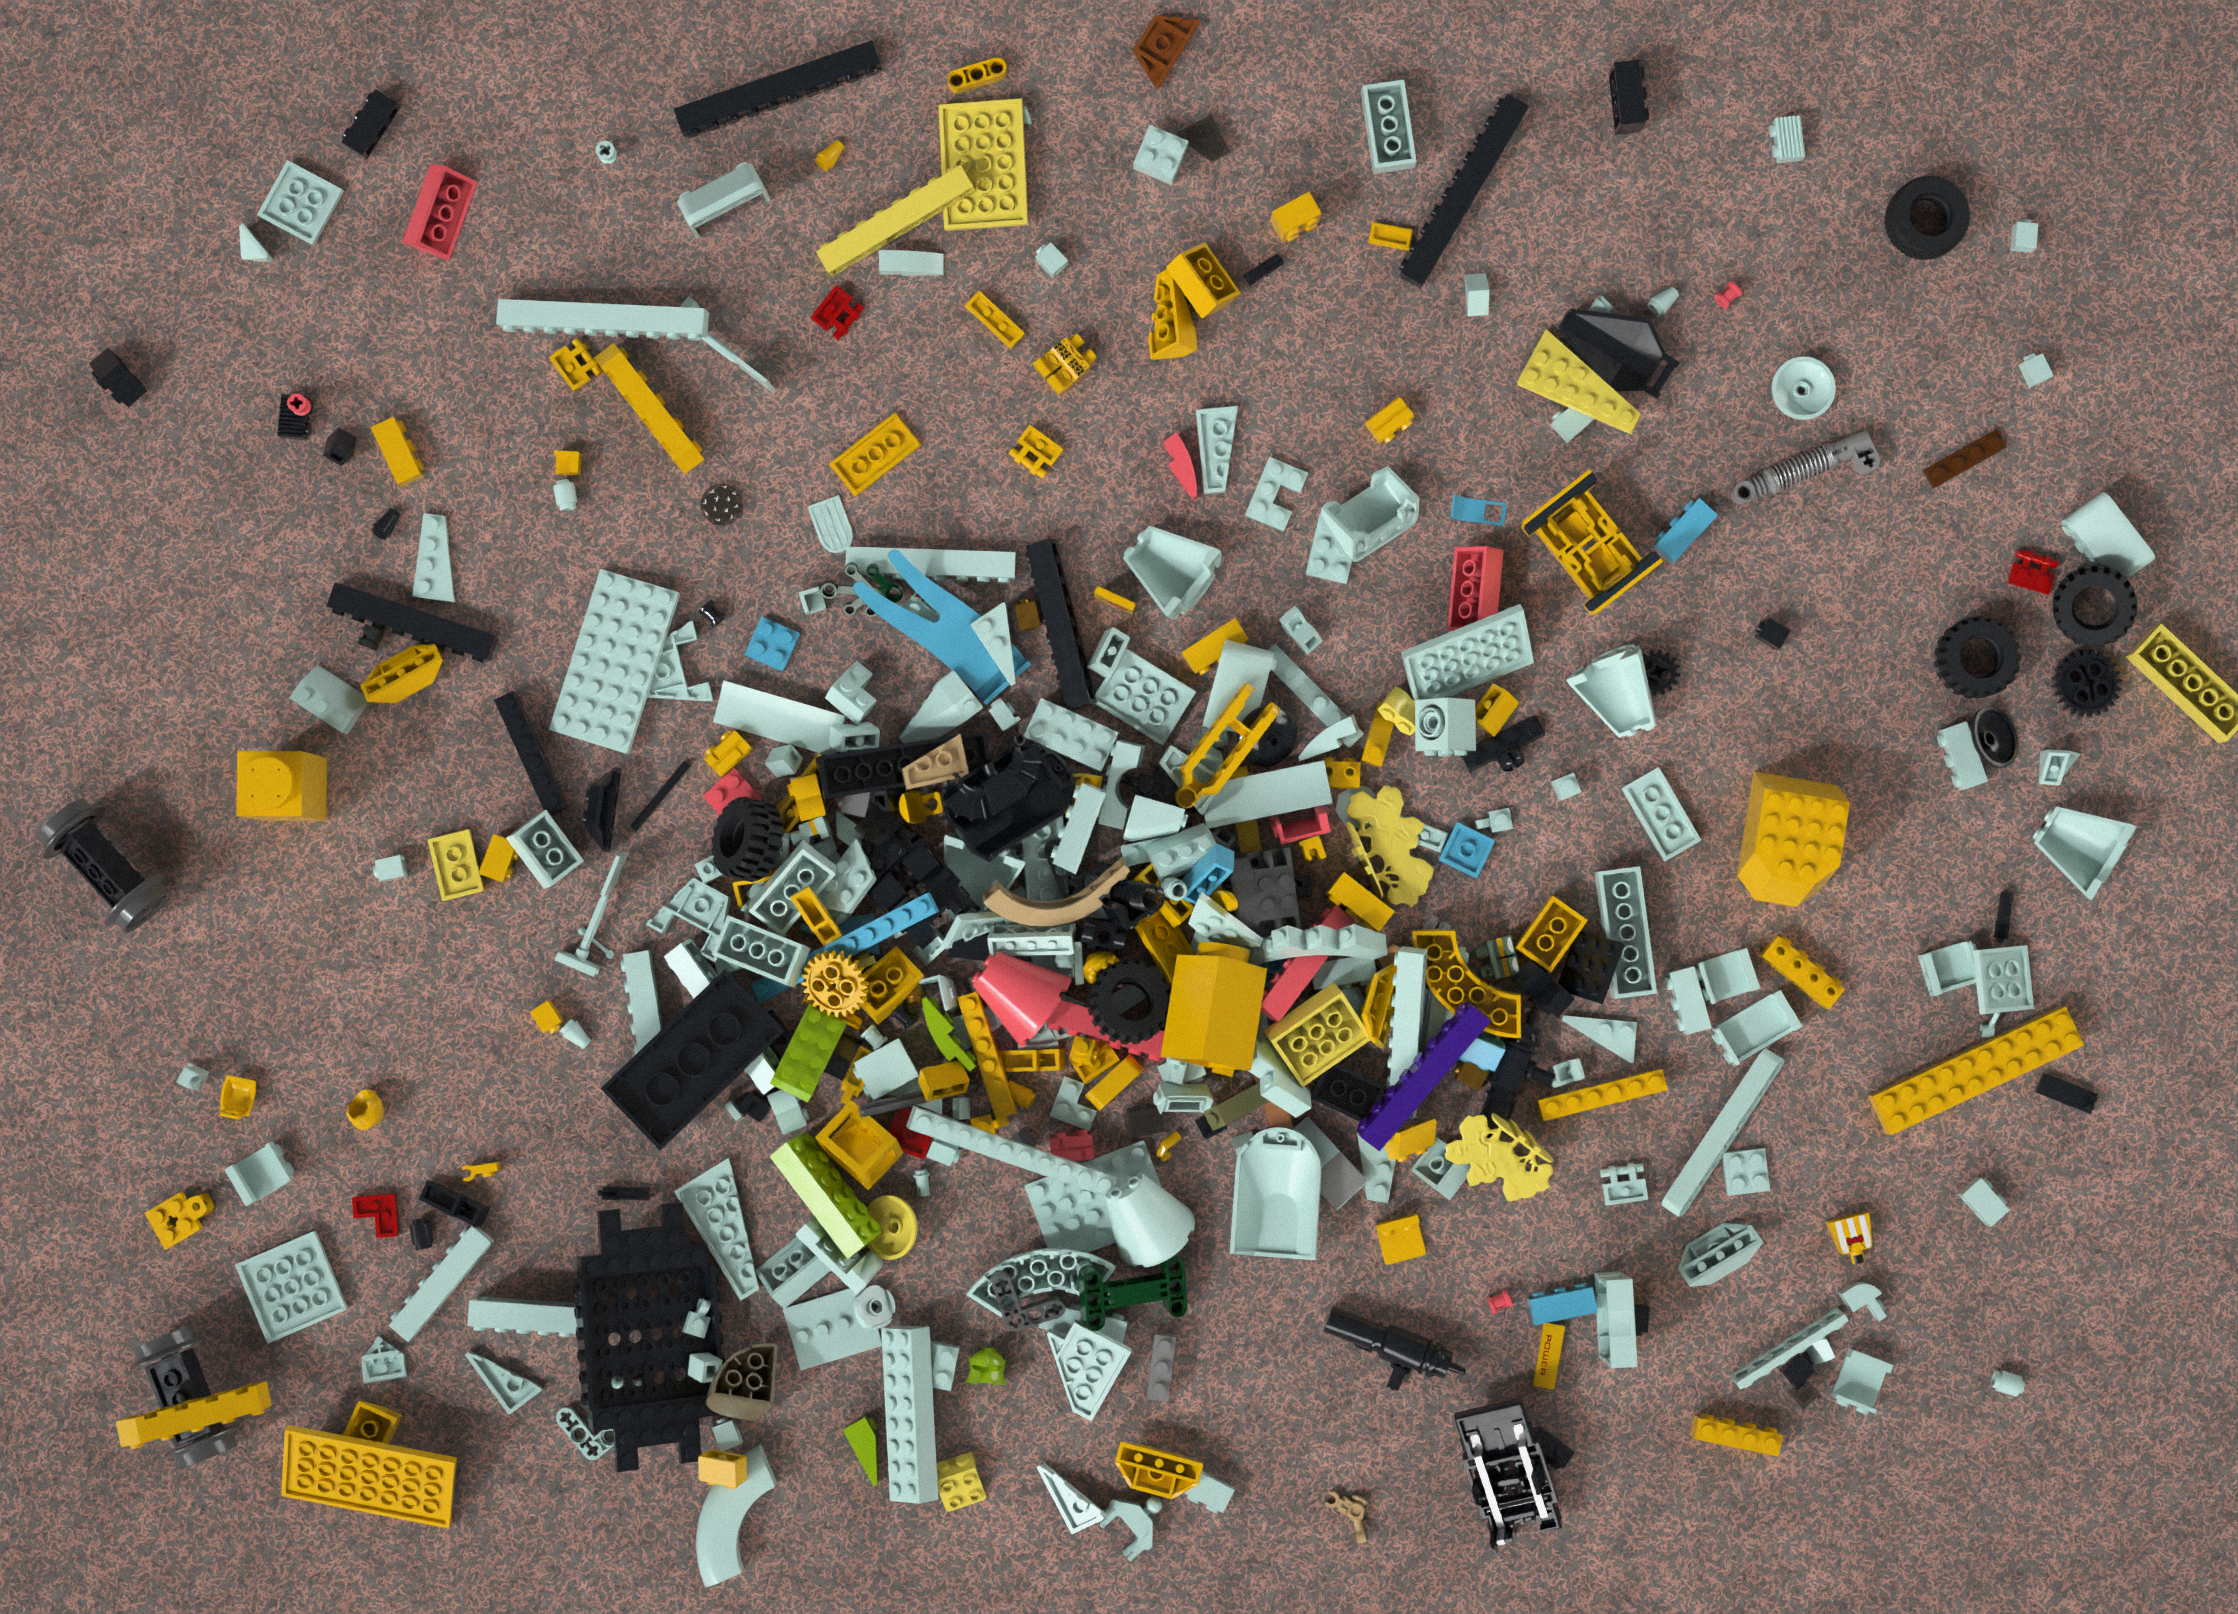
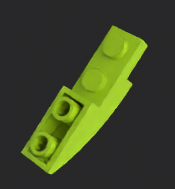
M927 996L924 997L922 1003L926 1023L938 1048L948 1061L956 1056L970 1072L977 1066L975 1063L977 1058L971 1051L965 1052L961 1047L962 1041L955 1034L953 1036L949 1034L955 1028L953 1025L955 1021L947 1012L943 1014L938 1009L940 1004L933 997L930 999Z

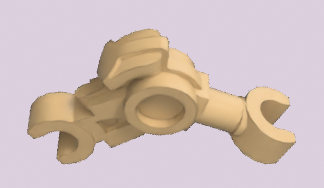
M1330 1491L1329 1494L1335 1497V1502H1325V1505L1329 1508L1338 1507L1337 1511L1347 1515L1354 1522L1358 1544L1366 1542L1362 1519L1365 1513L1364 1506L1368 1504V1501L1359 1495H1352V1498L1357 1501H1351L1344 1495L1341 1499L1336 1492Z

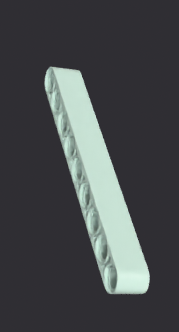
M1766 1048L1761 1051L1665 1195L1661 1204L1662 1207L1678 1217H1682L1782 1068L1784 1064L1783 1058Z

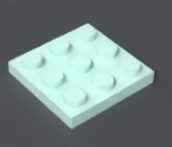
M287 160L257 216L314 246L342 197L344 190Z
M2027 945L1973 950L1980 1014L2034 1009Z

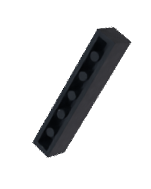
M512 691L494 699L543 810H546L550 816H553L568 809L569 805L518 693Z

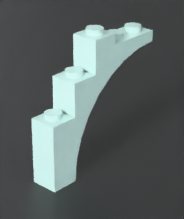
M1356 924L1338 930L1324 925H1318L1307 930L1287 925L1271 931L1272 935L1263 938L1261 946L1244 947L1250 950L1248 964L1252 965L1312 955L1350 956L1369 961L1388 955L1386 936L1384 934Z

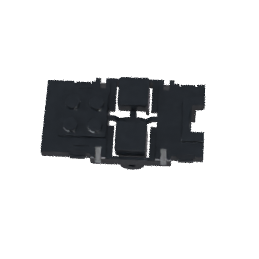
M880 810L861 827L867 833L861 841V847L869 859L871 870L874 871L877 878L867 894L879 908L887 914L911 902L914 898H909L908 892L913 889L919 897L930 892L939 912L900 931L903 934L907 932L910 940L922 950L939 936L931 926L937 917H942L941 914L946 909L948 911L951 910L956 916L958 914H966L972 907L976 911L981 909L970 898V894L962 885H958L961 880L917 831L913 832L906 822L903 823L894 811ZM884 827L886 829L883 834H881V831L878 833L881 828ZM844 843L836 852L842 857L849 846ZM925 847H927L932 852V854L940 861V863L944 866L943 869L941 868V865L937 862V860L930 854V852ZM903 865L912 873L909 878L900 869ZM898 872L905 882L900 884L893 877V874ZM919 882L926 884L923 886L926 889L923 893L915 886Z

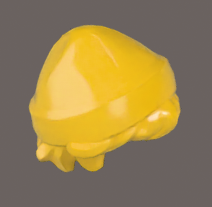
M1096 951L1088 955L1082 971L1084 978L1093 985L1104 969L1108 966H1113L1115 962L1121 960L1111 951Z
M361 1090L351 1101V1104L347 1106L349 1109L346 1111L348 1120L360 1130H367L379 1125L383 1120L384 1108L382 1100L374 1090Z

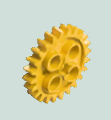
M834 949L830 954L825 950L822 954L817 953L814 958L812 957L808 961L809 964L804 967L805 971L801 976L805 979L801 982V985L807 987L803 990V993L810 994L807 1000H814L815 1002L812 1006L819 1005V1012L826 1009L828 1016L834 1012L835 1016L838 1017L842 1012L843 1016L846 1017L849 1012L854 1014L857 1009L859 1010L863 1005L862 1003L867 1000L866 996L870 990L866 988L870 985V982L864 980L868 977V974L861 973L864 966L857 967L856 965L859 960L852 962L851 954L845 958L843 951L837 955Z

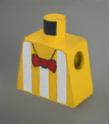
M1864 1211L1825 1221L1838 1252L1843 1255L1850 1253L1852 1264L1865 1262L1862 1250L1872 1247L1869 1213Z

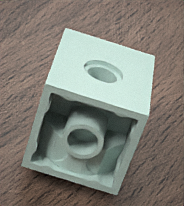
M1460 698L1415 700V751L1424 752V756H1436L1438 753L1440 757L1451 756L1453 752L1454 755L1462 756L1467 755V751H1476L1475 700Z

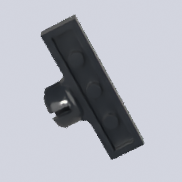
M1536 715L1496 734L1495 737L1492 736L1476 744V751H1467V755H1462L1461 758L1469 773L1493 761L1498 762L1503 771L1510 772L1513 771L1511 767L1513 763L1516 768H1519L1525 761L1520 749L1545 736V731Z

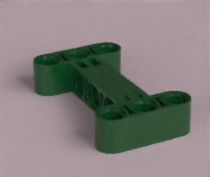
M1175 1254L1168 1260L1160 1263V1274L1103 1282L1101 1274L1093 1266H1083L1078 1272L1082 1321L1090 1330L1098 1331L1105 1325L1106 1309L1163 1300L1164 1308L1173 1317H1182L1187 1311L1184 1262ZM1176 1261V1264L1169 1268L1170 1263ZM1090 1274H1094L1093 1279L1086 1281ZM1177 1281V1285L1174 1288H1170L1171 1284ZM1095 1294V1298L1088 1302V1298ZM1178 1302V1306L1172 1309V1305ZM1097 1315L1093 1322H1089L1092 1316Z

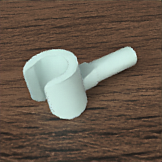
M1994 1013L1988 1025H1980L1981 1037L1994 1036V1026L2000 1013Z

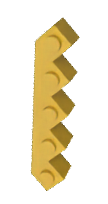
M612 343L595 356L594 359L685 475L704 460L700 454L702 448L695 440L691 442L681 430L684 428V425L677 417L673 419L664 408L666 402L659 393L654 395L645 382L648 379L642 371L636 372L627 360L630 356L623 347L618 349L615 343Z
M267 1381L250 1383L237 1389L220 1391L208 1397L191 1399L178 1405L161 1407L148 1413L122 1418L116 1421L121 1447L130 1446V1449L143 1447L145 1442L160 1438L161 1441L169 1440L178 1433L189 1430L191 1432H198L204 1430V1426L218 1422L222 1424L235 1421L234 1418L248 1414L252 1416L265 1413L264 1409L272 1406Z

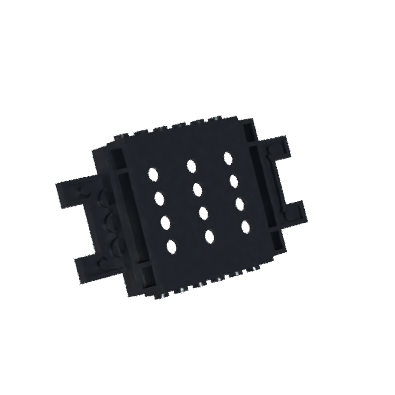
M683 1202L660 1204L661 1226L621 1230L620 1209L597 1211L600 1254L577 1256V1278H573L572 1291L575 1298L574 1316L577 1325V1358L580 1366V1401L583 1409L587 1410L589 1430L594 1432L613 1429L616 1472L639 1470L638 1448L678 1443L680 1464L698 1462V1456L702 1454L699 1418L720 1415L712 1411L706 1404L711 1382L701 1383L688 1375L690 1354L709 1352L721 1359L722 1365L725 1362V1357L721 1353V1345H723L724 1339L719 1326L722 1323V1315L718 1311V1302H720V1292L716 1286V1281L719 1279L718 1269L715 1268L714 1264L708 1263L707 1243L686 1244ZM673 1282L678 1283L680 1288L679 1292L675 1295L670 1294L668 1291L669 1285ZM650 1285L658 1287L659 1292L657 1296L650 1297L648 1295L647 1289ZM630 1287H635L638 1291L637 1297L633 1300L628 1299L626 1295ZM610 1289L615 1290L617 1293V1297L613 1302H608L605 1298L606 1292ZM699 1298L711 1302L710 1308L705 1315L711 1318L705 1338L685 1332L678 1338L672 1336V1328L680 1325L683 1329L688 1312L695 1313ZM654 1328H660L662 1331V1336L658 1340L651 1338L650 1333ZM634 1330H638L641 1334V1339L636 1343L631 1342L629 1338L630 1333ZM612 1333H618L620 1336V1341L616 1345H611L608 1341ZM679 1368H683L686 1372L685 1378L681 1381L675 1378V1371ZM657 1371H663L665 1374V1379L662 1383L654 1381V1374ZM637 1373H641L644 1376V1382L640 1386H636L633 1383V1377ZM615 1376H620L623 1379V1385L616 1389L612 1386V1379Z

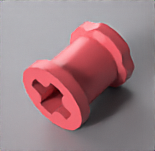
M1730 281L1727 283V287L1714 295V298L1724 309H1727L1736 297L1742 295V291L1734 282Z
M292 394L287 400L288 408L299 416H304L311 410L310 401L301 394ZM299 401L303 402V404L299 405V409L295 407L299 404Z
M1506 1289L1496 1296L1486 1297L1493 1315L1508 1306L1510 1308L1513 1307Z

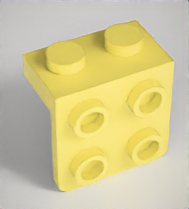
M972 1451L936 1463L938 1492L946 1511H953L986 1499V1493L978 1475Z

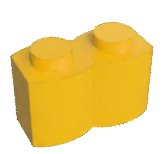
M813 772L790 778V784H787L789 796H794L796 804L792 805L795 818L799 817L800 821H805L826 815L816 774Z

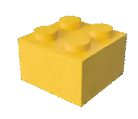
M1307 192L1272 211L1270 221L1282 242L1286 240L1292 242L1304 230L1310 232L1318 227L1317 223L1320 221L1321 212L1310 192Z

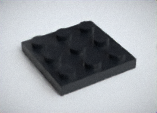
M1580 931L1573 941L1558 984L1571 995L1603 1005L1625 944Z

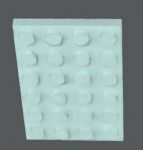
M1521 604L1401 652L1413 700L1448 698L1534 663L1524 609Z
M1144 1140L1097 1157L1095 1160L1081 1163L1116 1176L1117 1181L1114 1188H1124L1131 1177L1141 1172L1161 1187ZM1044 1177L1024 1185L1047 1248H1068L1089 1253L1116 1242L1105 1196L1050 1177Z

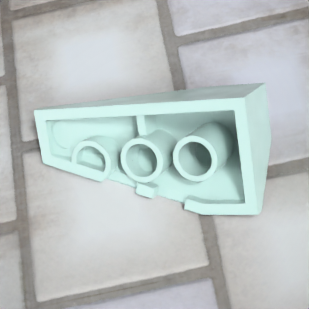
M954 670L936 682L929 697L923 701L922 707L916 716L911 719L899 738L903 743L939 738L967 721L983 708Z

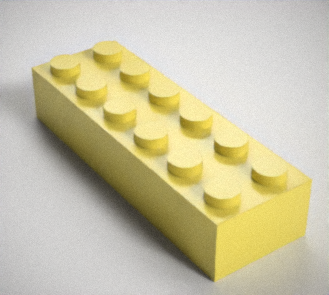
M2163 624L2153 626L2125 656L2217 743L2227 742L2238 730V694Z

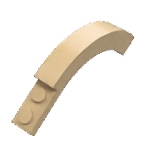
M1121 857L1086 888L1072 896L1059 900L1035 901L1026 899L1010 892L998 881L984 891L981 896L983 903L988 908L1010 921L1041 927L1062 925L1083 918L1103 905L1101 896L1109 893L1112 886L1118 881L1124 880L1130 869L1128 863Z

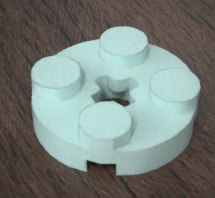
M873 1285L866 1287L853 1299L855 1315L863 1328H883L892 1320V1314L895 1313V1301L891 1293L880 1288L881 1286ZM872 1302L878 1305L876 1313L871 1308Z

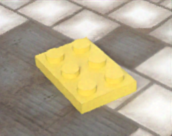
M470 829L427 839L442 901L485 891L482 876L478 874L480 868Z

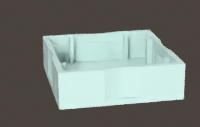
M1620 1271L1594 1273L1595 1297L1598 1310L1596 1314L1599 1359L1606 1362L1610 1368L1637 1367L1633 1279Z

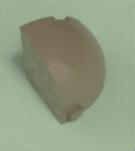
M762 1343L751 1345L748 1348L739 1350L728 1358L713 1377L707 1394V1406L712 1411L727 1417L756 1422L773 1406L778 1344Z

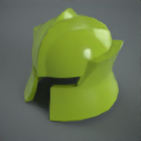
M983 1347L972 1358H968L970 1372L965 1382L976 1385L978 1383H992V1385L1007 1384L1004 1376L1007 1360H1004L995 1348Z

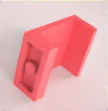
M1324 806L1313 807L1315 817L1281 825L1277 815H1272L1269 823L1274 838H1279L1282 845L1331 832Z

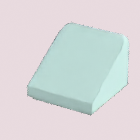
M1826 1338L1813 1343L1806 1349L1814 1365L1835 1358Z

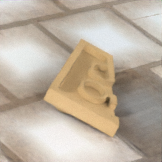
M961 734L902 768L906 790L943 782L947 779H956L951 773H957L960 777L969 773Z

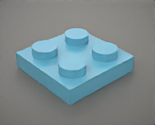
M761 616L744 655L784 672L800 637V633Z
M1456 822L1438 861L1477 879L1495 840Z

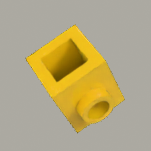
M1075 1036L1069 1056L1073 1062L1094 1067L1095 1061L1098 1060L1100 1055V1046L1095 1040Z

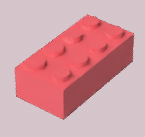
M1489 546L1455 547L1447 631L1457 630L1498 613L1504 550Z

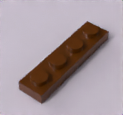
M1996 429L1924 469L1922 472L1932 489L2002 451L2007 446Z

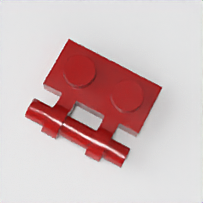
M835 285L810 319L826 332L834 326L837 330L832 336L839 341L843 335L849 332L848 328L851 324L860 318V313L864 307L857 303L854 308H851L849 304L853 298ZM845 311L849 315L841 324L837 319Z
M2017 549L2015 557L2021 558L2022 562L2021 564L2012 563L2007 584L2049 595L2055 574L2048 573L2047 569L2048 567L2057 568L2059 561L2051 559V556L2034 554L2033 551L2028 549L2025 551ZM2030 561L2041 564L2039 570L2029 567Z

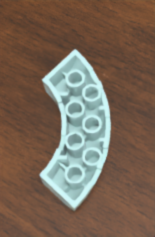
M1035 1249L1014 1255L996 1264L975 1281L966 1295L1002 1317L992 1286V1277L998 1271H1005L1010 1275L1018 1300L1020 1301L1029 1294L1053 1291L1052 1289L1065 1290V1292L1079 1295L1078 1272L1083 1266H1093L1101 1274L1103 1282L1107 1281L1116 1269V1266L1101 1257L1076 1249ZM1090 1274L1086 1281L1093 1279L1094 1274ZM999 1278L998 1283L1001 1284L1003 1292L1006 1290L1005 1281ZM1095 1294L1091 1295L1088 1300L1092 1301ZM1007 1296L1003 1298L1002 1303L1010 1306L1014 1303V1299Z
M761 1444L742 1454L747 1456V1481L735 1489H729L719 1484L713 1485L703 1504L697 1526L696 1553L700 1575L705 1587L725 1581L742 1573L744 1570L739 1550V1534L743 1519L750 1506L761 1495L777 1485Z

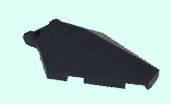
M1569 308L1559 325V329L1582 361L1616 392L1645 391L1658 399L1661 395L1660 391L1672 371L1680 364L1679 361L1665 353L1650 318ZM1664 360L1667 362V365L1653 388H1651L1647 384L1661 361Z

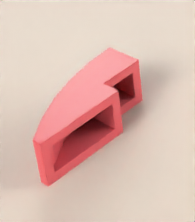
M1176 432L1163 442L1164 448L1173 458L1168 467L1192 500H1195L1197 498V485L1193 464L1183 441Z

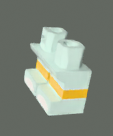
M823 816L798 825L800 830L790 833L794 846H798L802 840L812 846L815 841L814 838L819 836L823 840L834 838L828 819Z

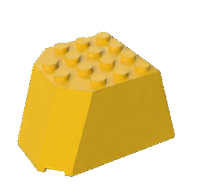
M1753 771L1737 876L1754 900L1797 907L1820 891L1840 867L1850 802L1838 785Z

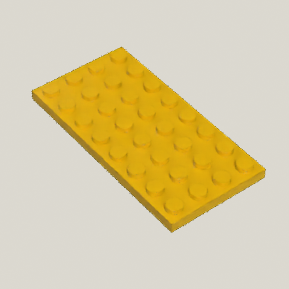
M287 1424L284 1433L281 1496L449 1529L452 1522L457 1457Z

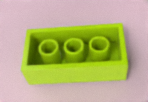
M810 1003L769 1083L806 1102L810 1100L847 1024V1021L832 1014L828 1016L824 1010L819 1012L820 1008L813 1007Z

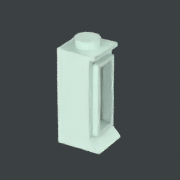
M1159 1083L1157 1092L1153 1095V1102L1160 1114L1162 1112L1203 1113L1211 1108L1213 1097L1207 1084L1181 1085Z

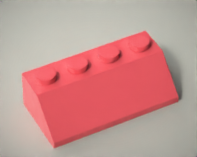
M430 164L402 243L419 251L450 260L477 182L444 165Z

